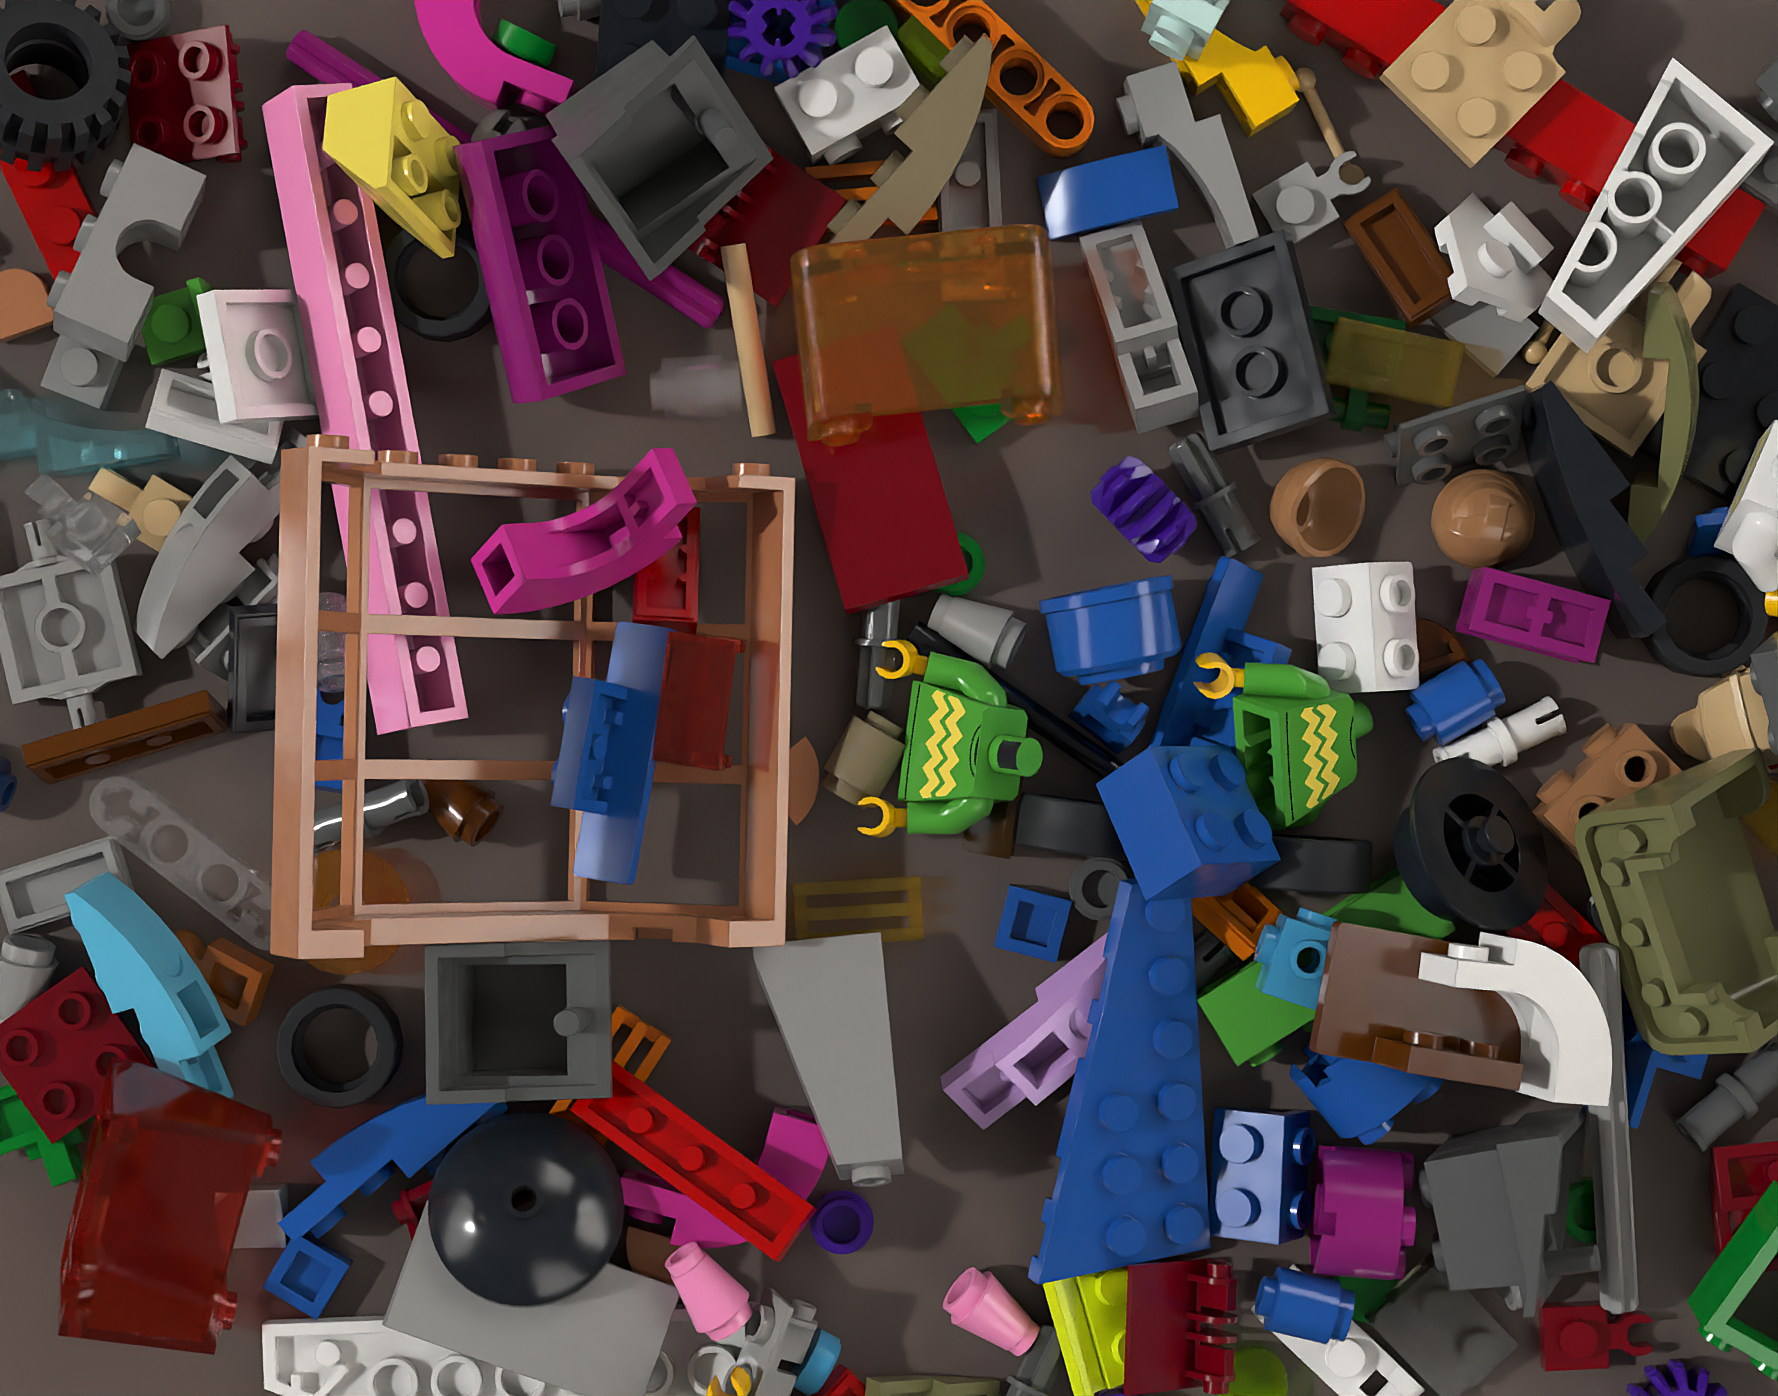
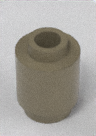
M871 710L865 721L853 715L823 767L828 773L821 785L844 800L865 810L866 807L858 806V802L867 797L879 798L903 757L906 745L898 739L904 729Z

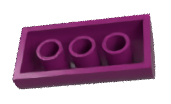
M552 125L452 146L512 403L515 404L543 401L627 374L585 188L552 142V139L557 136Z

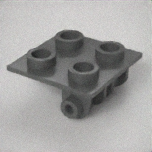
M1524 384L1495 394L1491 393L1461 403L1458 406L1453 405L1448 407V409L1439 412L1435 411L1427 416L1394 424V431L1384 434L1383 437L1390 458L1397 457V486L1401 487L1413 482L1420 485L1431 484L1446 477L1451 470L1473 463L1490 465L1501 461L1513 450L1518 449L1526 394Z

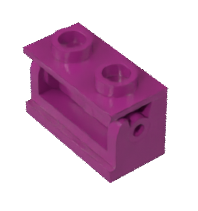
M1482 567L1471 570L1455 631L1579 664L1580 660L1594 663L1611 600L1489 567Z

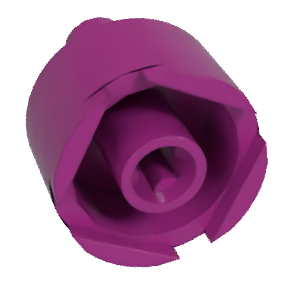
M1336 1145L1318 1146L1312 1176V1185H1317L1312 1217L1309 1223V1259L1311 1268H1314V1274L1403 1280L1406 1268V1246H1413L1416 1227L1415 1208L1404 1206V1190L1410 1191L1413 1182L1414 1159L1412 1152Z

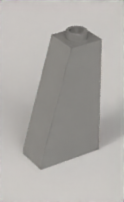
M881 932L786 941L785 946L753 947V957L758 977L839 1180L852 1179V1184L856 1187H876L890 1183L892 1181L891 1175L904 1174Z

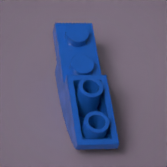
M423 1093L377 1113L348 1131L310 1161L326 1182L277 1224L294 1243L309 1230L319 1239L347 1215L345 1210L339 1205L356 1189H359L365 1197H368L395 1173L394 1169L388 1164L391 1159L394 1160L408 1178L423 1166L433 1175L438 1170L448 1151L455 1145L453 1140L470 1125L476 1127L488 1120L501 1116L509 1107L504 1102L426 1105V1093Z

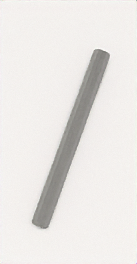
M1601 942L1582 946L1579 951L1580 972L1592 986L1605 1013L1612 1045V1077L1608 1106L1588 1105L1596 1241L1601 1262V1269L1598 1271L1600 1305L1603 1309L1610 1311L1611 1314H1623L1624 1312L1635 1311L1639 1305L1619 950L1616 946Z

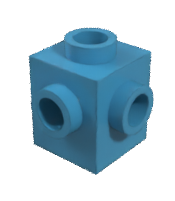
M1302 907L1299 908L1296 919L1279 913L1275 926L1270 924L1264 926L1256 947L1254 961L1263 964L1255 987L1262 993L1316 1010L1331 926L1337 919ZM1310 947V960L1305 965L1298 966L1297 956L1299 952L1304 948Z

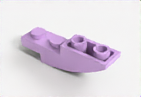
M1108 932L1036 987L1038 1002L940 1077L943 1091L983 1130L1026 1097L1035 1106L1075 1073L1078 1058H1085L1093 1026L1087 1023L1092 999H1099L1107 961L1102 956Z

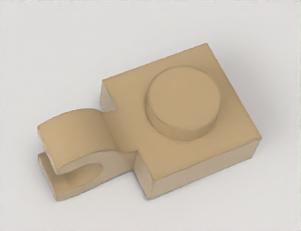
M102 466L88 488L130 512L120 529L160 552L165 539L183 510L193 498L190 494L158 475L153 474L143 489L112 469H106Z

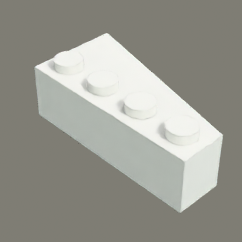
M1672 57L1538 313L1588 354L1760 164L1774 141Z

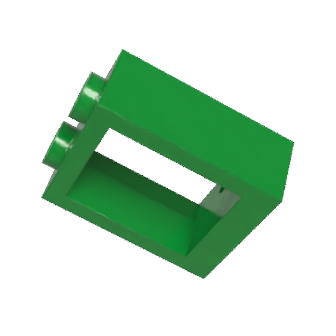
M1774 1179L1688 1298L1687 1303L1700 1323L1697 1330L1702 1337L1724 1352L1729 1353L1735 1347L1751 1356L1750 1361L1758 1370L1778 1382V1342L1732 1316L1778 1252V1181Z

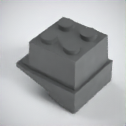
M694 35L671 56L651 40L546 114L547 119L557 134L552 139V142L649 281L660 275L706 231L704 225L774 159Z
M611 940L425 945L426 1105L613 1097Z
M1585 1105L1525 1113L1514 1124L1450 1136L1424 1162L1425 1169L1419 1172L1420 1194L1424 1206L1427 1209H1434L1438 1233H1434L1432 1238L1434 1260L1439 1272H1447L1451 1291L1519 1286L1524 1309L1523 1318L1534 1317L1557 1286L1562 1275L1600 1271V1255L1596 1245L1565 1249L1571 1183L1580 1182L1582 1179L1587 1124Z

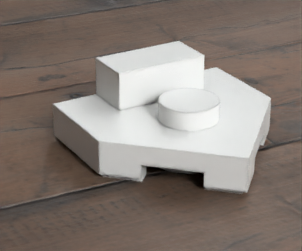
M1472 193L1434 228L1439 250L1447 254L1449 253L1454 271L1447 278L1453 300L1471 306L1478 301L1496 306L1499 316L1520 323L1543 303L1554 281L1538 263L1554 247L1512 201L1494 216L1480 199Z

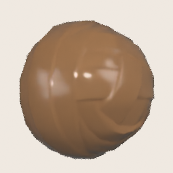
M1319 457L1314 460L1305 461L1290 468L1276 485L1270 502V520L1283 541L1294 548L1301 556L1307 558L1330 557L1342 551L1354 538L1365 511V490L1360 475L1345 460Z
M1475 469L1456 476L1439 493L1431 515V527L1438 547L1451 560L1469 569L1482 567L1495 569L1515 560L1529 545L1534 534L1536 511L1533 498L1524 484L1514 476L1496 469Z

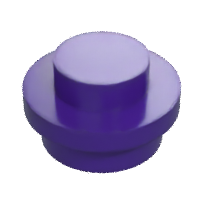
M839 1189L826 1193L816 1202L814 1207L817 1210L810 1218V1228L814 1239L823 1249L834 1254H849L859 1250L868 1242L873 1231L874 1217L870 1205L861 1195L854 1191Z

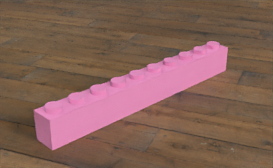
M352 83L293 85L261 106L322 434L349 436V449L375 450L376 461H378V451L418 452V464H422L374 202L323 150L328 95L352 89ZM331 484L347 566L349 487ZM371 489L368 614L450 617L427 492ZM368 634L367 680L378 735L469 718L454 637Z

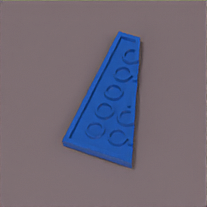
M1136 878L1120 880L1102 956L1107 961L1099 999H1092L1087 1023L1093 1026L1085 1058H1078L1056 1156L1061 1160L1053 1196L1052 1198L1046 1197L1040 1220L1046 1224L1039 1256L1032 1255L1027 1276L1038 1285L1211 1248L1191 898L1146 901Z

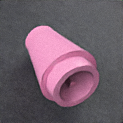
M689 1242L681 1246L666 1260L665 1267L670 1272L671 1278L698 1333H707L712 1341H720L734 1334L750 1319L753 1308L748 1303L749 1292L705 1251L701 1250L696 1242Z
M974 1267L967 1269L953 1283L943 1302V1309L951 1314L952 1324L1004 1350H1009L1015 1356L1022 1355L1030 1348L1040 1330V1326L1031 1319L1027 1312L990 1271L981 1273Z

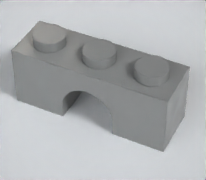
M135 143L125 162L117 159L113 160L100 189V194L108 197L98 218L88 214L77 234L73 249L81 253L72 273L64 270L59 272L49 293L46 305L54 308L53 331L127 362L152 309L154 286L135 279L126 273L119 264L117 257L127 246L140 241L156 242L178 252L204 198L207 175Z

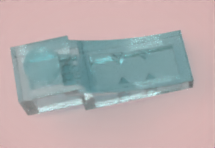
M21 389L0 390V461L37 455L40 474L59 478L96 472L100 470L101 466L106 469H115L181 458L178 437L151 429L114 431L70 425L46 416L44 403L29 397L23 398Z

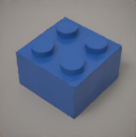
M1230 745L1148 747L1096 784L1146 901L1227 895L1281 860L1271 839V827L1266 818L1259 812L1246 783L1245 769L1239 759L1233 754Z

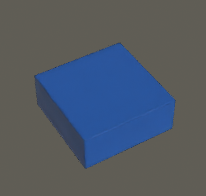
M1009 884L994 947L1056 963L1072 901Z
M305 1233L295 1243L290 1240L262 1288L317 1320L322 1315L352 1265L353 1260Z

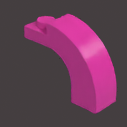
M414 0L418 22L432 53L451 80L466 95L490 111L505 109L509 97L513 93L518 95L515 101L516 105L531 113L547 118V113L578 92L574 80L513 57L496 47L487 38L481 21L482 0Z
M652 448L619 485L599 501L578 512L550 521L502 524L470 560L494 615L530 612L562 605L606 589L637 573L664 555L683 538L677 524L697 504V501L673 448Z
M775 1105L766 1141L759 1157L754 1162L805 1200L816 1186L829 1155L814 1115ZM626 1167L620 1180L624 1204L628 1205L626 1214L642 1221L657 1224L663 1223L664 1216L676 1219L670 1244L683 1246L689 1242H696L701 1249L737 1245L747 1241L662 1177Z

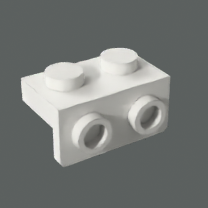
M886 25L824 59L816 68L810 67L799 73L796 78H790L774 87V91L802 140L812 165L826 159L828 164L832 166L843 162L863 148L860 139L882 128L885 135L894 133L903 122L895 114V111L920 84Z
M1408 561L1369 562L1312 568L1318 675L1326 679L1329 688L1343 693L1417 689L1419 687V653L1417 649L1415 587L1412 564Z

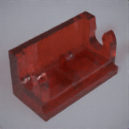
M668 631L653 761L714 771H723L725 768H731L732 755L724 753L735 658L739 652L745 653L747 640L703 632Z

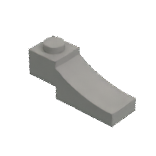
M1176 61L1126 76L1122 86L1124 96L1116 98V107L1125 134L1136 133L1141 149L1151 145L1155 147L1166 145L1168 158L1184 173L1209 209L1226 249L1259 238L1220 114L1195 122Z
M1141 220L1080 237L1081 252L1107 330L1119 372L1120 383L1138 434L1198 417V390L1179 340L1178 323Z

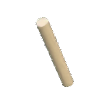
M746 243L723 246L720 249L752 437L775 434L777 431Z

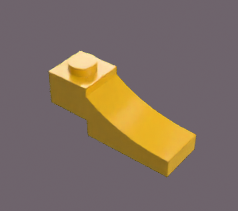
M1135 0L1146 18L1153 0ZM1214 29L1198 61L1188 55H1185L1183 60H1176L1170 57L1172 62L1176 61L1179 73L1193 97L1216 84L1248 138L1290 113L1299 101L1295 91L1300 89V84L1295 72L1282 55L1274 59L1266 45L1257 51H1253Z

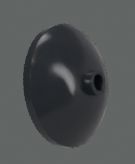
M519 1112L502 1115L488 1120L466 1133L455 1143L442 1160L431 1185L428 1202V1222L431 1238L448 1272L458 1283L476 1296L494 1304L513 1308H535L551 1305L571 1297L589 1285L611 1259L617 1247L624 1221V1198L621 1181L615 1165L603 1146L586 1130L575 1123L558 1116L539 1112ZM524 1190L534 1193L537 1201L531 1210L520 1212L513 1208L512 1199L515 1194Z

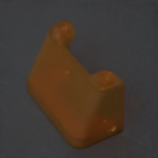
M1016 224L828 243L810 246L792 255L790 259L791 306L808 441L822 440L824 444L830 446L848 445L858 441L861 437L860 433L870 428L872 416L1000 403L1002 414L1015 418V423L1023 426L1043 424L1050 421L1055 415H1062L1064 391L1052 255L1048 231L1042 226Z

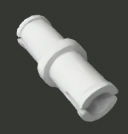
M1546 696L1541 701L1501 720L1497 716L1488 719L1481 724L1482 729L1443 747L1433 749V756L1436 763L1448 758L1466 757L1478 760L1490 767L1497 763L1506 767L1517 761L1518 753L1552 737L1565 734L1567 731L1562 714L1542 724H1536L1537 721L1552 715L1553 711L1559 709L1550 696Z

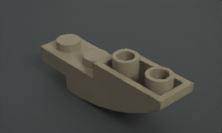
M985 33L975 43L964 35L939 63L948 72L931 92L920 84L895 111V114L903 122L894 134L912 151L904 158L895 150L870 178L878 186L874 193L862 206L852 197L827 225L835 235L825 248L843 265L853 257L887 218L908 235L932 206L951 177L976 123L989 77L994 41Z

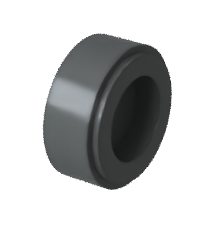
M106 0L105 13L108 22L113 23L121 37L132 43L163 37L173 21L174 10L171 0Z
M1090 857L1083 860L1075 867L1069 878L1068 892L1072 904L1082 915L1098 921L1111 919L1120 880L1130 879V874L1122 864L1114 859Z

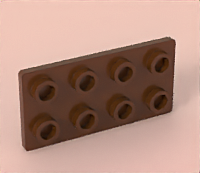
M1339 921L1332 924L1309 1045L1312 1052L1372 1062L1411 1074L1516 1091L1520 1089L1524 1068L1523 1064H1519L1521 1055L1519 1024L1511 1006L1499 993L1492 990L1452 987L1418 978L1421 952L1448 955L1449 943L1456 942Z

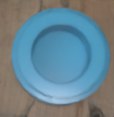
M821 1328L814 1332L802 1365L795 1363L792 1372L797 1376L794 1384L795 1389L808 1396L814 1395L820 1390L841 1350L839 1338Z

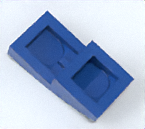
M1166 145L1082 164L1036 178L1049 241L1111 229L1114 224L1176 212L1179 208Z

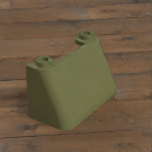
M1760 747L1734 750L1599 806L1584 815L1576 824L1574 832L1576 848L1608 943L1616 946L1619 950L1620 979L1636 1027L1646 1043L1661 1054L1676 1056L1753 1053L1778 1034V932L1775 931L1738 818L1739 816L1755 813L1767 803L1770 797V778Z

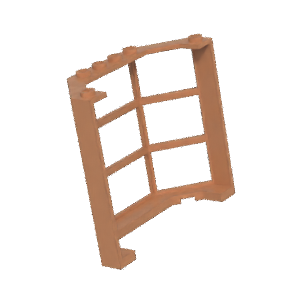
M307 435L306 447L281 450L270 954L294 959L364 958V947L370 945L607 939L636 940V928H638V938L672 939V942L701 943L728 948L785 946L795 478L770 476V465L758 463L731 464V475L686 477L697 503H747L745 624L697 623L696 632L677 631V642L744 644L742 765L656 763L652 782L741 785L738 906L590 900V878L578 877L573 873L583 811L570 809L568 900L362 904L365 779L551 780L552 768L555 761L365 759L368 634L573 640V676L595 679V641H613L618 623L596 622L597 592L574 601V621L368 614L371 489L576 501V512L605 497L625 477L594 475V464L583 462H557L556 473L537 472V460L521 458L498 459V469L478 468V456L459 454L439 455L438 465L418 464V452L378 451V461H376L375 450L349 449V436ZM321 482L349 487L346 612L319 610ZM318 631L346 633L343 759L315 760ZM343 780L340 905L312 909L315 781Z

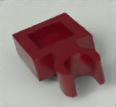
M1600 1300L1544 1303L1538 1311L1541 1367L1546 1372L1609 1369V1349H1621L1634 1356H1644L1653 1351V1346L1649 1342L1632 1343L1627 1338L1628 1329L1633 1324L1639 1322L1652 1323V1318L1643 1311L1624 1312L1623 1314H1618L1613 1319H1607V1310L1601 1307Z

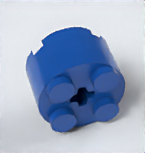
M1310 1041L1302 1050L1309 1059L1307 1064L1301 1071L1293 1063L1289 1072L1290 1078L1339 1137L1353 1138L1357 1136L1364 1145L1372 1144L1382 1138L1392 1128L1394 1124L1392 1117L1411 1101L1416 1104L1431 1097L1444 1081L1442 1078L1406 1073L1372 1062L1318 1054L1310 1050Z

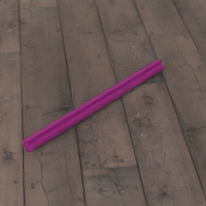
M301 30L297 33L286 52L287 58L293 64L324 84L352 83V88L383 80L307 30ZM428 109L435 120L450 136H454L460 144L471 142L472 136ZM590 213L602 263L703 328L710 329L717 322L725 308V301L721 296L671 264L660 275L649 281L612 226Z

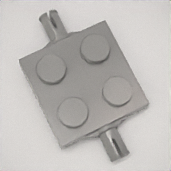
M51 519L37 520L36 523L29 522L23 525L26 530L33 561L25 564L14 573L0 576V654L12 704L20 705L45 698L67 700L74 730L98 722L92 693L98 692L109 683L141 676L143 673L114 552L106 550L77 558L58 555L51 527Z

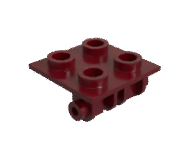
M224 24L123 45L127 47L130 57L127 70L131 71V80L127 103L131 148L135 143L180 164L216 158L217 163H238L242 161V150L248 148L247 140L243 139L242 118L236 115V113L245 110L244 102L235 100V94L243 92V84L236 82V80H239L237 55L240 53V46L233 43L229 25Z
M765 145L774 159L704 225L706 231L688 249L724 271L720 247L746 243L753 292L775 307H778L828 231L827 225L848 200Z
M85 965L0 1023V1071L51 1144L61 1139L158 1071L120 1015L112 1013L105 994Z
M1211 1257L1128 1265L1123 1395L1133 1396L1203 1387V1392L1209 1394L1229 1393V1382L1236 1381V1373L1234 1372L1235 1349L1223 1347L1222 1344L1237 1342V1334L1223 1331V1324L1238 1323L1237 1314L1225 1312L1236 1310L1239 1276L1233 1275V1263L1225 1262V1257Z

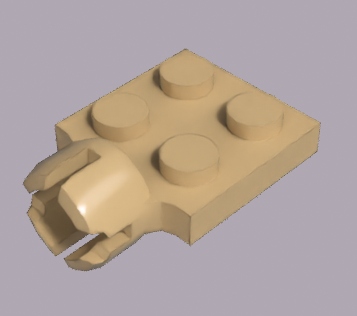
M1454 0L1383 72L1379 79L1471 169L1566 73L1555 60L1553 51L1555 45L1577 24L1580 18L1581 9L1577 0H1555L1545 11L1535 4L1537 0Z
M1673 259L1588 354L1561 333L1525 384V388L1531 390L1551 380L1589 431L1628 458L1635 454L1665 410L1669 360L1642 357L1648 292L1657 282L1669 283L1682 262ZM1694 270L1676 290V294L1689 322L1690 330L1693 323L1710 301L1712 291L1707 282ZM1694 341L1698 364L1707 350Z

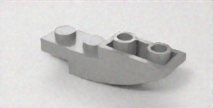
M292 427L279 440L272 465L257 461L248 470L230 455L206 480L185 507L165 539L151 568L140 598L133 628L139 637L161 659L172 649L185 645L196 633L198 624L219 604L226 603L234 598L243 587L244 579L255 570L239 552L248 543H253L266 535L274 523V518L280 513L281 450L306 447L307 438Z

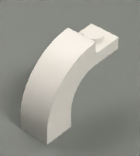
M1481 931L1478 946L1449 943L1448 955L1421 952L1419 979L1458 988L1496 991L1511 1006L1517 1018L1521 1034L1519 1064L1524 1065L1520 1089L1516 1092L1556 1103L1608 1106L1612 1077V1045L1609 1027L1601 1003L1592 986L1570 961L1546 946Z

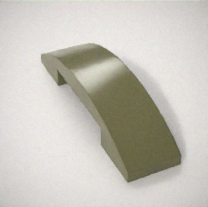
M1657 282L1648 292L1642 358L1669 360L1659 472L1640 471L1631 484L1628 526L1642 544L1663 516L1682 480L1690 457L1698 417L1699 378L1695 345L1682 304L1671 283Z

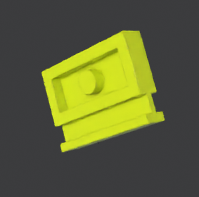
M1128 1266L1043 1284L1074 1396H1094V1393L1098 1391L1112 1389L1124 1384Z

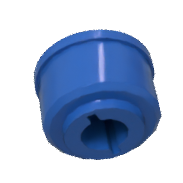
M1172 575L1129 581L1038 601L1040 612L1045 614L1056 671L1064 677L1077 676L1080 685H1087L1164 669V658L1177 655L1182 648L1171 588H1174Z

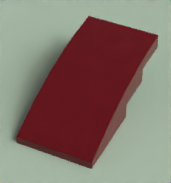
M888 327L773 361L775 374L846 615L970 579L895 327Z

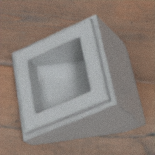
M226 1183L216 1190V1203L223 1248L287 1247L288 1235L277 1223L288 1215V1183Z

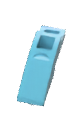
M109 871L99 874L64 895L71 911L72 923L80 933L95 969L96 981L104 992L113 1014L134 1008L140 1022L142 1037L151 1049L164 1081L165 1093L173 1103L181 1125L202 1121L235 1096L214 1046L231 1033L230 1027L219 1007L217 999L200 970L162 919L133 890Z

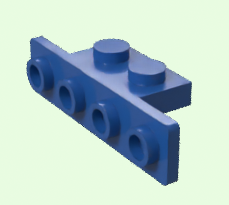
M1226 556L1220 557L1214 574L1207 582L1205 598L1193 630L1184 643L1182 659L1170 691L1161 704L1160 717L1148 747L1230 745L1233 754L1236 756L1233 697L1243 694V688L1233 687L1229 694L1219 699L1206 697L1197 689L1193 682L1211 683L1215 681L1220 674V668L1206 669L1199 667L1195 662V658L1202 653H1216L1231 668L1245 669V662L1287 664L1292 649L1243 632L1263 580L1261 572Z
M620 621L615 629L606 682L573 676L570 694L563 705L564 730L559 758L555 761L551 773L553 793L550 806L583 811L573 873L578 877L623 885H632L635 882L678 633L674 629Z

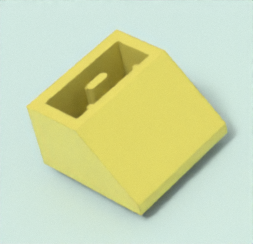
M397 77L328 95L323 150L394 222L442 259L454 256L456 228L461 223V210L458 203L460 177L452 146L460 145L459 141L446 132L429 113L426 105L421 100L416 99Z

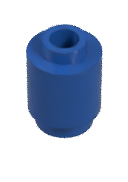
M1479 658L1470 664L1461 661L1419 685L1417 689L1409 691L1413 704L1405 708V712L1414 730L1424 742L1433 737L1440 746H1444L1494 717V709L1505 703L1506 699L1492 671Z
M1278 1266L1273 1278L1263 1276L1256 1296L1255 1314L1264 1316V1329L1325 1345L1330 1339L1343 1342L1347 1337L1353 1317L1355 1293L1354 1291L1341 1288V1283L1338 1280Z

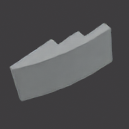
M427 1200L384 1317L383 1326L583 1396L645 1395L679 1298L675 1285L608 1262L605 1268L589 1285L571 1297L557 1303L535 1308H513L488 1302L458 1283L442 1263L431 1238L428 1222L429 1201Z

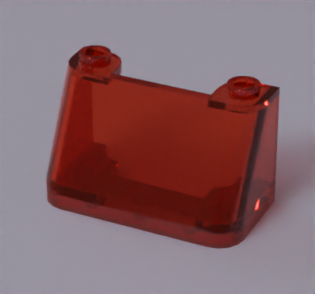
M119 1058L110 1059L62 1247L58 1276V1336L215 1354L221 1330L230 1331L236 1315L237 1292L227 1291V1269L252 1178L260 1179L265 1167L275 1168L280 1155L282 1130L273 1128L271 1114L139 1061Z

